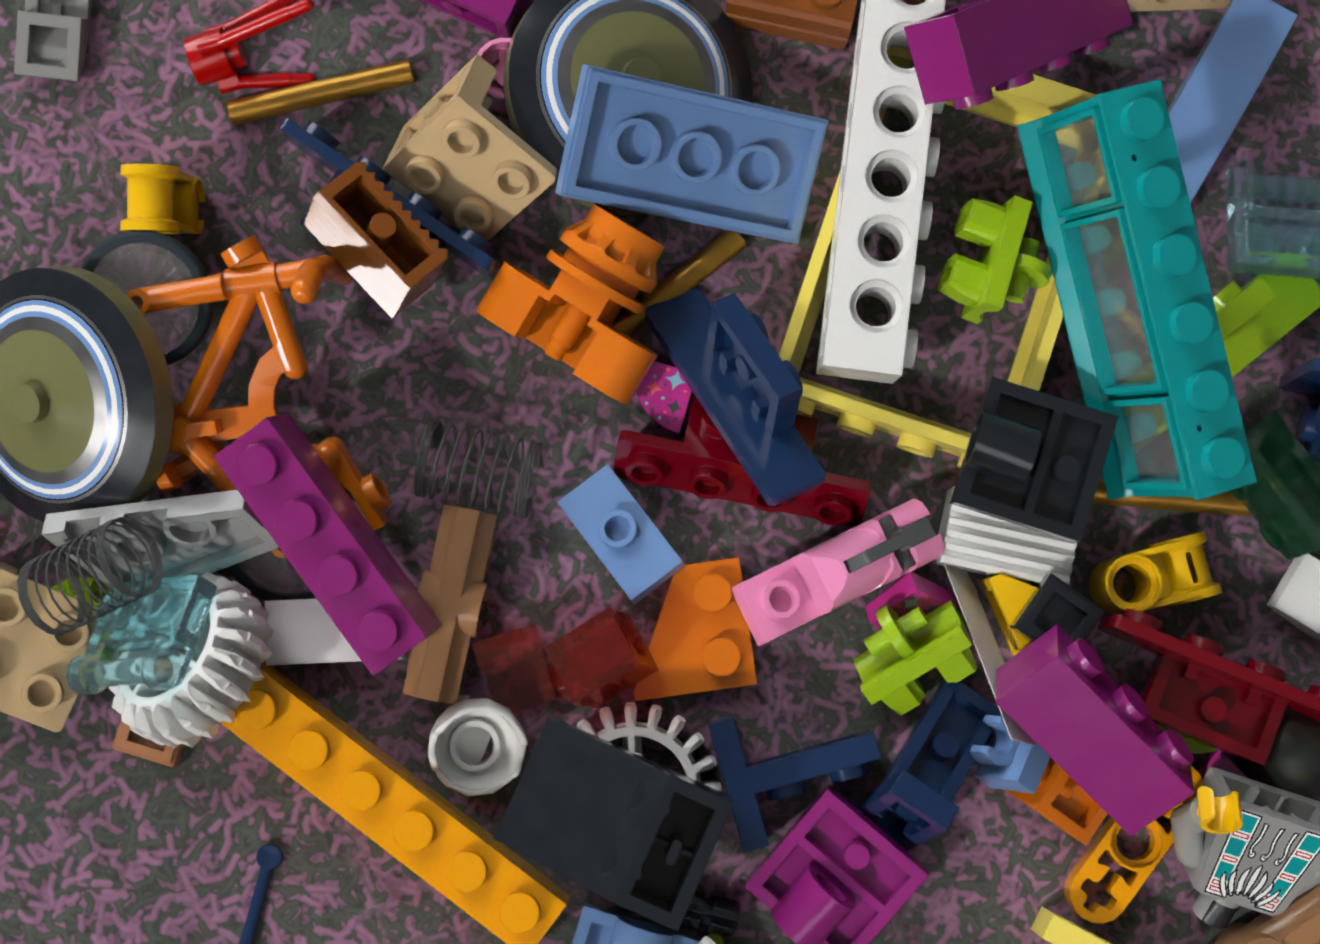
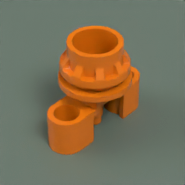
M593 203L585 219L566 227L559 239L568 246L565 253L562 254L550 249L546 255L550 262L561 269L551 287L521 268L504 261L476 308V312L512 336L528 339L545 350V354L554 360H561L575 369L572 374L620 403L629 405L658 355L612 324L622 307L637 314H643L647 306L639 301L636 296L640 290L648 294L653 292L658 283L656 263L666 247Z

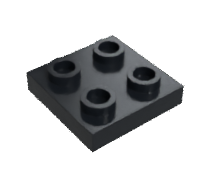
M992 376L987 380L950 504L1072 543L1081 542L1119 416Z

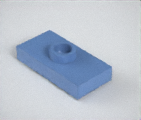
M608 464L557 502L634 605L685 567L681 558Z

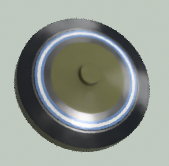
M535 0L523 15L514 31L504 65L503 93L512 131L555 166L557 177L552 184L555 188L582 64L753 103V84L746 51L732 22L714 0ZM571 198L572 200L582 205H585L589 208H591L593 205V202ZM594 203L612 214L630 216L649 215L647 213Z
M72 266L40 267L26 269L1 280L0 493L19 510L42 522L45 521L46 514L140 502L154 486L166 462L171 445L174 420L173 391L170 374L160 343L152 327L135 303L121 289L100 275L85 269Z

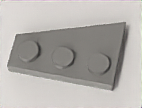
M238 490L46 514L41 532L42 536L57 547L118 517L132 519L148 531L158 546L162 556L163 576L160 586L154 593L139 598L137 601L163 592L169 583L179 586L182 579L188 574L199 577L207 571L214 573L279 548ZM116 522V524L124 525L125 527L135 532L140 537V539L146 544L153 558V555L150 551L148 544L136 530L131 528L129 525ZM110 525L107 529L113 530L124 537L136 550L143 564L145 574L144 592H147L152 585L153 569L144 546L126 529ZM105 532L104 537L115 543L126 556L133 571L134 591L140 592L143 577L140 564L134 552L123 539L113 533ZM93 537L92 541L96 543L97 537ZM103 539V547L115 560L122 574L124 586L131 590V574L123 556L112 544ZM82 542V546L87 549L88 543ZM91 543L90 551L97 556L96 546ZM72 547L71 551L77 554L78 548ZM80 549L79 556L88 563V552ZM70 554L69 557L77 563V557ZM90 554L91 564L99 581L111 590L110 583L104 576L98 561ZM105 554L112 573L120 581V576L112 560ZM80 560V566L93 576L87 565ZM113 587L114 593L121 598V592ZM123 595V600L127 601L129 596Z

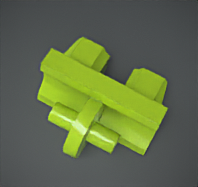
M1015 195L1002 206L972 198L962 206L954 229L955 236L981 246L978 259L975 261L955 253L947 260L943 267L937 286V291L958 303L964 304L960 318L979 324L983 320L984 313L1002 310L1005 299L1012 303L1022 304L1028 288H1042L1048 285L1052 273L1051 267L1044 261L1036 258L1040 242L1033 238H1023L1033 202Z
M951 600L926 615L918 606L902 617H899L889 604H885L875 610L882 629L865 638L864 643L868 650L853 658L854 665L862 680L860 685L861 692L871 705L882 700L900 716L919 706L926 697L923 686L917 678L936 667L947 683H957L977 670V665L970 646H972L970 637L960 612Z

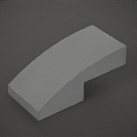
M25 0V11L18 10L14 74L80 82L86 57L93 0Z

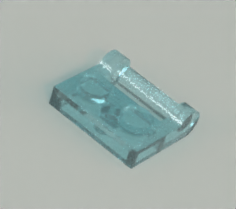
M1229 166L1225 172L1224 202L1227 203L1229 272L1320 279V210L1258 206L1253 203V199L1320 204V178L1252 174L1250 167Z
M199 574L162 578L160 586L154 593L139 598L137 601L127 604V606L118 608L116 611L98 618L84 655L76 656L67 666L66 682L69 688L74 693L86 695L101 693L107 686L146 684L150 689L154 690L178 687L187 673L217 586ZM153 579L145 580L144 592H147L151 587ZM134 581V591L140 592L142 581ZM132 582L123 583L124 586L130 590L132 589ZM113 587L114 597L120 599L121 592ZM106 594L103 602L110 604L111 597ZM123 595V600L127 601L129 596ZM113 599L112 605L116 606L118 602ZM103 605L102 610L106 611L108 607ZM150 650L144 657L119 659L122 652Z

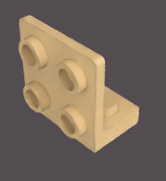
M476 54L403 126L383 166V170L408 190L418 193L442 211V217L461 231L463 227H467L488 241L555 182L557 169L488 111L492 99L486 94L497 70L479 54Z
M0 561V712L47 730L60 732L112 620V614L108 613L106 616L97 618L95 621L61 636L48 634L35 626L23 610L17 588L18 572L20 569ZM27 578L28 596L33 609L41 620L54 629H70L60 625L48 615L40 603L35 581ZM38 583V590L43 603L52 616L64 624L73 625L75 622L62 614L52 601L47 586ZM50 588L54 599L61 609L72 618L77 619L78 612L70 606L62 593ZM65 594L71 603L79 609L78 599ZM86 605L85 614H89L90 608ZM93 605L95 609H100V607ZM92 611V615L95 616L97 612Z

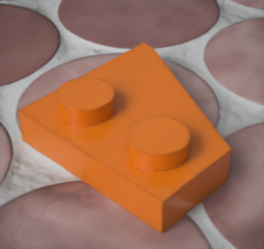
M739 557L687 564L673 575L634 689L635 701L757 685L750 629L731 589L743 582Z

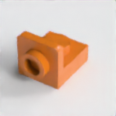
M1051 757L1035 794L1004 790L1085 846L1088 845L1108 814Z

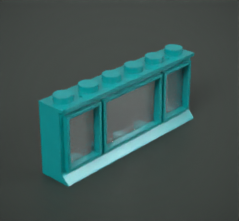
M1161 79L1100 93L1096 97L1043 118L1017 125L1085 406L1119 416L1102 470L1108 500L1130 496L1194 497V500H1201L1256 483L1257 480Z

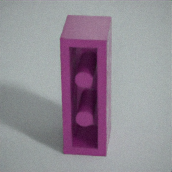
M1056 624L996 669L995 702L1130 836L1195 793L1191 763L1194 762V757L1186 742L1177 732L1170 728L1163 731L1149 717V710L1145 702L1131 686L1122 684L1119 687L1104 672L1102 660L1085 640L1078 638L1074 641Z

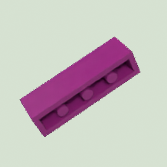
M970 0L905 26L904 30L925 105L952 100L955 110H960L992 100L994 97L991 88L994 86L996 91H1004L1034 81L1032 69H1035V73H1044L1072 64L1071 52H1073L1074 56H1081L1111 46L1109 35L1133 25L1127 0Z
M289 413L266 417L214 456L217 463L372 676L376 675L442 626Z

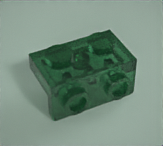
M1273 411L1260 418L1245 430L1257 482L1228 492L1245 504L1258 521L1259 530L1264 540L1272 548L1281 552L1288 561L1317 551L1320 548V468L1278 413Z

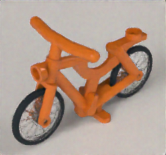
M133 230L108 238L99 244L86 258L81 269L96 273L113 283L143 313L160 343L167 365L186 357L202 341L212 319L213 302L229 300L183 402L174 405L173 432L169 450L182 455L163 466L161 474L156 481L163 493L169 494L180 488L197 475V469H200L220 492L237 490L214 458L216 454L226 448L220 441L238 439L266 417L279 415L276 408V388L278 382L284 374L288 378L295 380L304 377L307 373V361L282 293L284 289L291 288V295L294 300L301 304H308L316 299L320 287L325 281L338 285L350 284L354 280L353 276L334 256L320 255L315 258L280 264L277 261L270 262L257 237L253 235L220 254L229 269H225L223 273L208 275L194 253L178 240L154 231ZM258 303L273 347L257 363L249 383L248 405L208 409ZM327 437L319 444H311L338 482L352 494L372 529L375 531L385 526L389 519L383 510L390 507L392 501L387 488L379 476L372 472L363 477L343 441L337 437ZM280 548L228 567L241 585L249 589L251 594L264 601L316 599Z

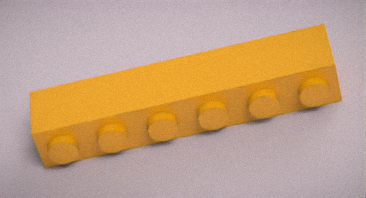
M261 663L259 671L265 678L254 682L248 693L251 702L242 701L237 707L234 723L222 721L221 724L506 944H538L566 907L570 894L505 844L494 839L492 834L273 666H266V663Z

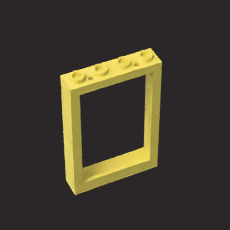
M896 46L887 50L890 61L897 67L904 69L914 67L909 49ZM1033 74L1034 81L1004 91H996L994 86L991 88L994 97L992 100L961 110L1017 127V125L1043 118L1097 95ZM952 100L945 101L944 104L954 107ZM886 109L879 112L881 122L883 120ZM1093 119L1056 130L1058 141L1081 148L1077 163L1091 161L1097 165L1100 172L1099 180L1094 186L1070 192L1074 207L1100 200L1107 175ZM840 170L779 352V357L782 361L787 360L791 362L798 374L826 293ZM1093 223L1079 226V230L1092 227ZM1047 255L1045 263L1051 267L1049 256ZM1053 272L1051 273L1048 285L1036 289L1007 380L1008 382L1040 391L1063 319ZM800 377L803 393L800 397L797 415L812 418L814 409L839 417L836 426L855 435L872 438L875 429L898 436L899 439L896 446L907 452L933 458L937 449L958 456L960 458L957 467L961 468L971 433Z

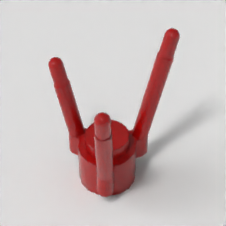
M269 0L223 24L204 29L202 33L185 37L184 48L186 56L199 85L205 86L217 82L223 95L244 88L290 87L317 80L316 76L312 73L239 74V68L248 66V58L243 40L310 12L314 8V3L312 0Z

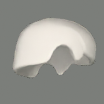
M488 698L463 699L447 707L437 718L430 732L428 758L431 769L447 788L468 797L494 794L512 781L513 778L520 775L528 741L524 729L510 708ZM490 738H492V751L490 755L484 761L481 762L486 747L489 743Z

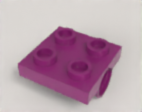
M828 784L745 881L744 887L771 909V915L775 923L796 944H870L929 877V869Z

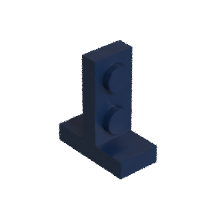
M943 679L881 784L868 792L857 808L907 851L946 831L960 808L952 803V800L975 762V759L970 754L972 744L984 745L993 729L987 726L983 719L985 715L1001 716L999 707L962 682L947 683Z
M730 715L707 722L727 795L731 796L734 802L731 810L744 853L770 846L755 794L767 791L769 801L791 797L807 791L804 782L806 779L829 773L832 783L851 780L869 773L866 762L881 759L874 732L866 730L747 764L734 717Z

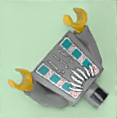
M1210 766L1205 774L1202 786L1197 790V797L1175 808L1171 813L1170 819L1175 855L1183 863L1193 888L1200 892L1192 905L1193 912L1199 919L1210 926L1220 929L1227 928L1239 906L1270 916L1282 914L1295 898L1320 884V801Z

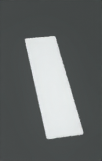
M945 564V569L994 697H996V669L1004 664V660L974 583L967 572ZM998 705L1010 738L1035 746V741Z

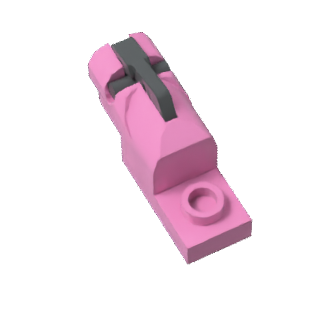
M915 498L732 587V594L757 645L761 646L939 558L942 551H944L945 545L941 534H935L927 518L930 512L923 502Z

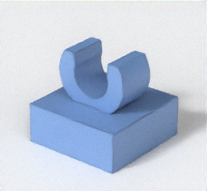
M985 715L983 722L994 731L987 746L974 744L971 746L970 754L979 763L974 776L990 788L1035 794L1050 756L1037 743L1034 746L1012 740L1002 716Z

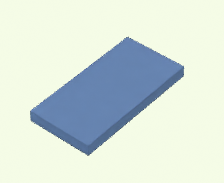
M582 64L555 193L563 197L799 244L829 120Z

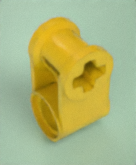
M161 164L121 165V176L127 179V218L120 221L121 232L146 230L162 234L202 233L204 220H198L199 202H205V189L200 177H194L182 172L181 168L177 166Z
M1206 531L1148 545L1149 548L1112 557L1100 562L1092 571L1089 579V593L1094 603L1106 612L1123 614L1126 609L1142 612L1161 606L1169 607L1223 593L1221 584L1212 580L1202 545L1208 540ZM1120 568L1129 571L1135 580L1136 589L1133 597L1128 602L1122 600L1116 594L1113 586L1115 573Z

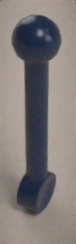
M275 844L263 845L257 852L256 860L261 868L239 944H253L273 869L277 868L283 860L282 849Z

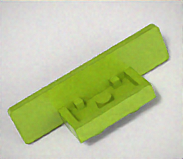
M1285 253L1242 288L1233 280L1213 295L1232 377L1320 307V286L1292 253ZM1152 361L1145 365L1140 374L1131 376L1122 384L1156 381ZM1162 404L1123 407L1125 416L1137 412H1153L1160 420V429L1155 436L1131 443L1134 453L1142 451L1168 430Z

